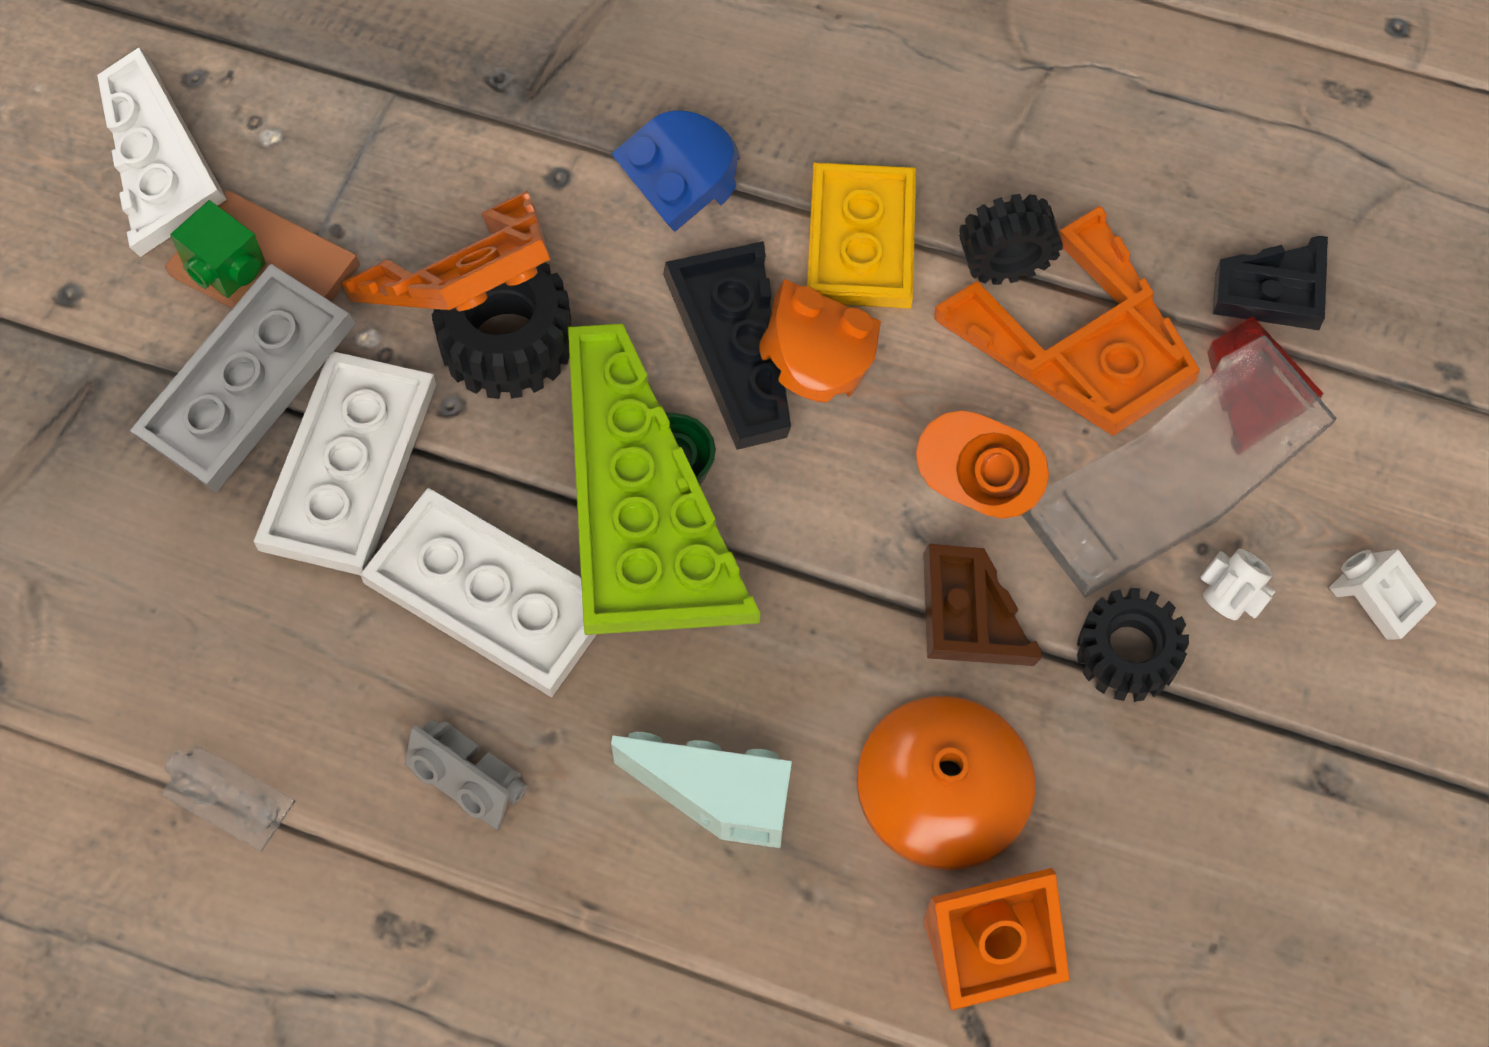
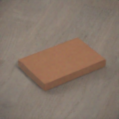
M227 190L224 193L227 200L218 205V207L255 234L266 262L256 278L248 285L241 286L234 294L226 298L211 285L204 289L195 283L184 270L178 252L165 265L170 277L233 309L270 264L332 302L343 288L341 282L353 275L359 267L357 255Z

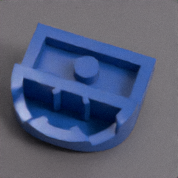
M689 111L662 113L651 119L612 153V156L674 232L713 199L721 206L736 187L734 176L737 169V160H740V155L735 142L720 125L697 113Z

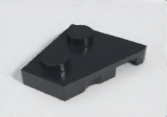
M1312 237L1308 246L1285 251L1282 245L1262 249L1261 252L1255 255L1241 254L1220 259L1215 272L1212 314L1320 330L1325 319L1328 237Z

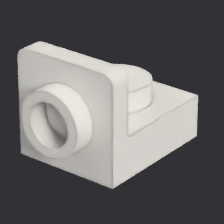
M1398 549L1372 553L1371 550H1364L1355 554L1342 565L1341 570L1343 574L1329 587L1335 597L1354 595L1386 640L1402 639L1437 604Z

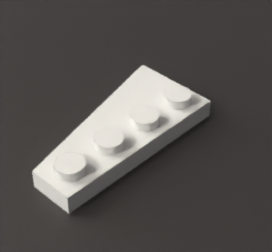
M137 48L98 74L97 77L106 125L113 133L115 149L111 150L114 167L120 172L123 191L119 193L122 210L128 215L131 231L127 232L129 247L141 257L170 238V234L208 200L218 206L226 201L227 198L150 58L140 48Z

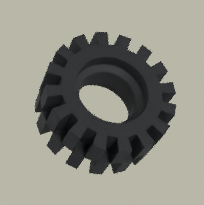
M1021 194L1011 195V199L1008 202H1004L1002 197L994 199L995 206L988 208L985 204L976 208L978 216L969 214L965 218L966 224L960 226L959 237L970 274L973 278L978 277L979 282L987 283L991 279L993 285H1001L1006 278L1009 279L1010 283L1019 282L1018 276L1024 274L1027 278H1031L1036 275L1035 269L1039 268L1044 271L1050 267L1049 260L1056 261L1060 256L1059 250L1063 249V243L1051 205L1044 198L1038 200L1037 195L1029 194L1022 200Z
M1130 588L1126 597H1123L1121 590L1118 589L1110 593L1107 601L1101 597L1095 603L1092 611H1089L1078 636L1077 646H1080L1077 653L1078 664L1086 663L1083 674L1088 681L1095 676L1099 679L1096 687L1098 691L1105 694L1108 687L1116 689L1114 699L1121 701L1125 700L1128 693H1133L1134 702L1144 701L1148 692L1153 697L1159 695L1166 685L1169 686L1186 658L1187 653H1185V650L1189 645V634L1182 635L1186 627L1182 616L1173 620L1172 615L1176 607L1170 601L1161 608L1156 605L1159 594L1150 591L1147 599L1144 600L1140 599V588ZM1122 627H1132L1142 631L1153 643V656L1141 663H1133L1122 659L1112 649L1111 634Z

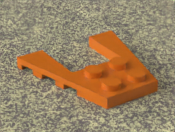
M528 191L481 213L489 232L493 234L413 274L387 259L342 281L341 284L350 302L440 310L456 308L457 311H465L483 303L488 298L487 291L505 282L507 286H514L531 279L538 273L536 267L550 260V255L537 211Z
M1098 206L1061 229L1059 233L1063 249L1118 303L1117 306L1046 351L978 281L935 306L934 319L945 328L1114 436L1197 382L1200 369L1169 317L1163 318L1153 301L1154 292L1145 278H1139L1129 261L1130 252L1121 237L1114 236L1106 222V212L1101 206Z

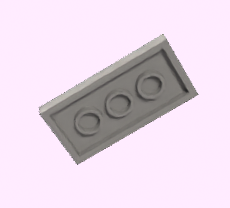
M270 264L130 431L143 443L217 493L356 325V322L347 311Z

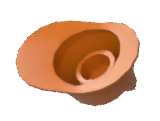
M960 410L944 413L934 419L919 437L916 458L919 472L928 486L942 496L982 514L1001 519L1021 516L1035 507L1046 492L1049 469L1044 452L1035 440L1003 423L979 413Z

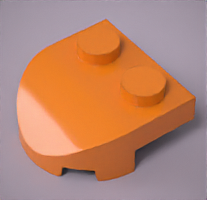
M784 279L775 294L769 326L760 340V355L762 360L772 359L774 364L781 370L779 382L797 395L825 403L829 402L836 394L846 393L850 397L875 359L881 321L869 316L859 308L848 307L823 296L811 287L800 286Z

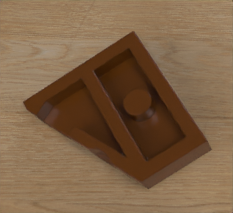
M929 544L923 553L927 658L1035 666L1042 658L1041 649L1036 641L1029 643L1015 617L1019 610L1008 590L1004 589L998 582L997 570L985 549Z

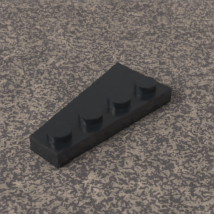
M764 241L665 262L663 272L665 281L736 450L787 438L791 428L786 388L779 382L781 370L774 364L771 358L762 360L759 349L760 340L769 326L771 317L770 301L772 298L770 280L766 278L764 265L766 258Z

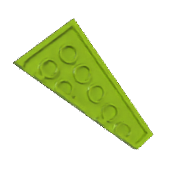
M608 324L568 327L584 634L760 623L761 613L753 596L750 597L739 575L740 569L732 552L728 551L716 526V518L682 447L679 448L672 434L667 415L662 405L659 406L648 383V375L624 325Z

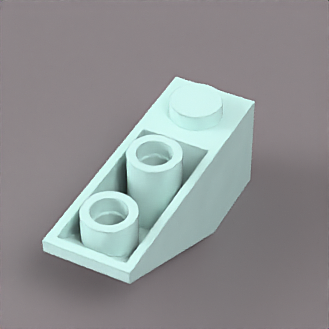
M632 732L628 734V737L612 736L611 747L614 764L719 839L775 848L781 847L792 761L781 760L779 754L764 749H750L745 754L722 751L719 745L701 740L689 741L686 746L663 743L662 738L646 732Z

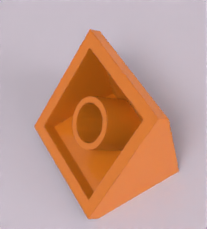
M1053 868L931 897L923 921L946 1000L951 1011L1070 981L1057 877Z

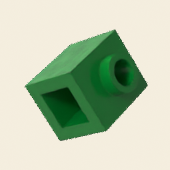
M210 200L170 234L183 263L184 270L190 278L204 289L211 285L226 298H229L241 286L251 283L258 275L260 269L266 264L255 234Z

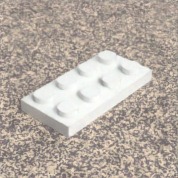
M332 352L324 363L253 541L258 551L356 575L361 574L373 558L436 387L434 374Z
M430 488L425 490L360 574L365 585L551 698L597 635L584 634L581 577Z

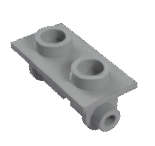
M431 720L423 729L416 725L412 727L404 765L410 768L419 780L426 784L434 785L458 802L467 814L482 819L498 831L502 826L507 802L513 805L517 804L527 790L528 785L521 781L522 774L489 752L476 765L471 763L470 760L478 753L479 745L453 728L447 721L439 724L435 720Z

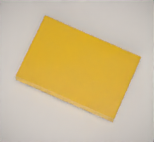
M813 162L808 287L844 305L912 308L916 168Z

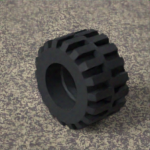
M544 262L537 266L538 273L523 283L507 286L505 282L487 291V300L474 308L465 311H457L456 308L451 310L433 309L434 312L431 313L444 365L449 367L450 375L457 383L465 381L467 390L477 394L482 388L486 389L488 398L499 399L501 392H510L511 399L523 397V389L530 387L533 393L544 388L543 379L547 377L554 381L561 374L560 363L567 364L570 358L568 327H572L568 294L567 290H564L563 280L558 273L551 274L548 263ZM502 314H516L529 319L523 327L508 334L493 335L478 330L485 321Z

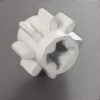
M1238 549L1231 558L1220 551L1200 577L1201 580L1209 584L1203 593L1206 602L1217 612L1231 620H1238L1245 611L1253 618H1257L1275 593V590L1267 585L1273 577L1271 569L1258 557L1243 549Z

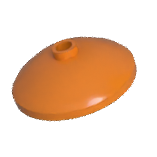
M934 696L904 704L892 711L877 724L865 742L860 755L857 770V792L868 824L878 838L892 851L910 862L924 867L941 870H959L974 867L995 858L1017 839L1030 816L1034 803L1035 772L1031 757L1023 740L1014 728L1000 715L971 700L950 696ZM944 761H953L960 767L961 772L955 776H948L941 771L939 765Z

